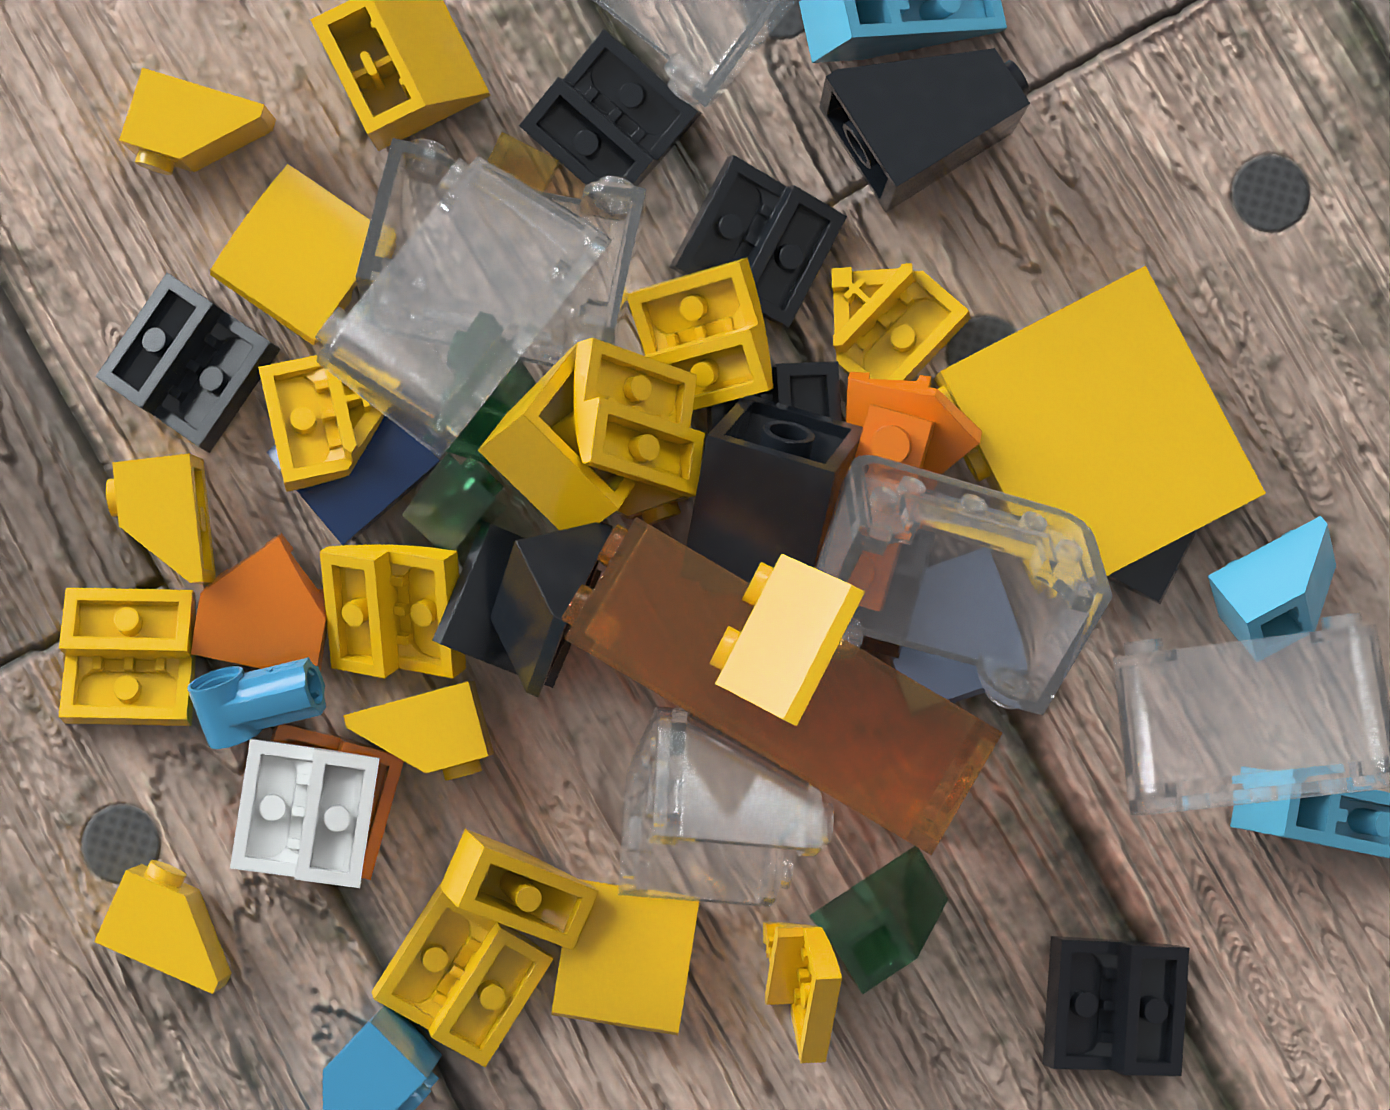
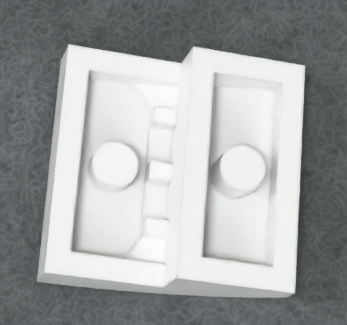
M250 739L230 869L295 877L294 880L360 888L380 758L302 745Z

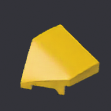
M912 263L901 264L899 268L863 271H853L852 267L831 268L834 299L833 346L839 368L848 376L850 372L870 373V379L911 381L971 319L970 311L924 271H914Z
M328 348L323 355L320 354L258 367L286 492L349 476L397 394V389L380 378L375 381L337 359V353Z
M763 922V943L767 946L766 958H769L770 962L765 991V1004H790L800 1064L826 1062L842 982L841 972L831 943L822 927L783 922Z

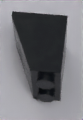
M992 48L837 69L825 78L819 109L884 211L888 212L1011 135L1030 105L1026 97L1030 94V88L1019 67L1012 60L1004 63L996 49Z
M753 395L741 398L707 435L680 577L698 582L703 589L715 594L727 595L734 593L744 596L760 563L763 562L774 568L781 554L822 571L863 427Z

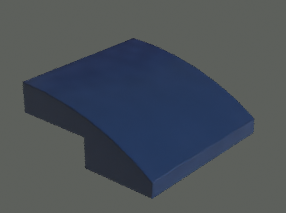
M362 369L359 371L366 375V373ZM391 403L349 476L296 491L342 545H349L439 467L442 462ZM274 445L266 453L281 471L276 445Z

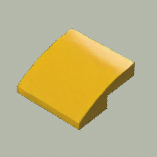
M287 164L233 233L210 269V275L314 346L351 302L353 289L389 247L391 234Z
M748 257L643 287L626 294L645 353L644 356L697 374L693 410L762 393L773 388L766 329Z
M596 338L577 342L574 371V419L582 464L686 497L696 496L705 438L704 432L690 428L697 374Z
M376 544L328 546L320 551L331 668L384 679L397 669L452 679L466 669L465 654L432 641L459 578L458 551L421 546Z
M66 588L59 649L65 655L58 717L65 724L192 726L193 703L187 687L195 680L196 655L191 654L196 621L194 591Z
M579 879L595 887L599 892L574 949L561 948L551 1015L678 1036L700 898Z
M439 884L371 993L377 1002L428 1029L431 1038L486 1067L554 958L547 951L513 928L457 908L439 888Z

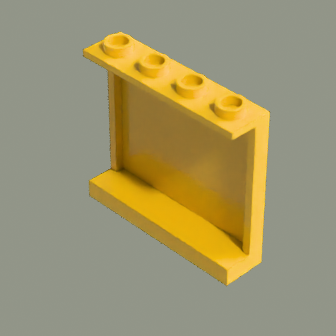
M1146 265L941 370L934 378L938 390L982 430L980 444L968 452L963 459L977 482L984 479L987 480L997 499V502L990 505L997 525L1007 539L1016 536L1027 557L1019 563L1028 584L1037 596L1045 592L1050 602L1059 601L1266 494Z

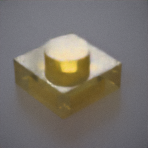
M501 132L474 189L530 218H534L560 165V161L507 133Z

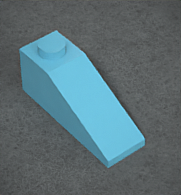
M1001 0L799 1L812 63L865 60L999 33L1007 29Z
M1241 764L1230 827L1390 859V793L1295 771Z

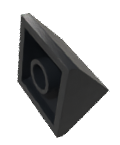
M601 521L600 523L595 522L515 541L490 619L526 693L539 697L585 602L613 526Z

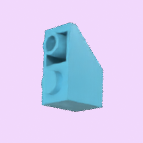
M1319 516L1208 575L1220 619L1257 664L1315 633L1336 568L1328 524Z

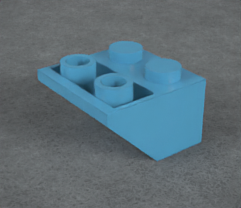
M384 1005L323 1069V1110H415L430 1094V1089L439 1079L432 1070L442 1054L403 1015Z

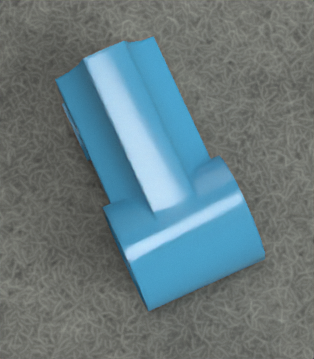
M309 657L244 673L243 668L240 666L225 667L200 676L187 687L208 746L211 749H223L239 745L257 736L264 728L320 716L326 708L324 680L319 667L315 666Z

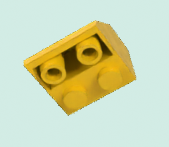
M349 0L310 19L366 133L378 151L491 96L443 0Z

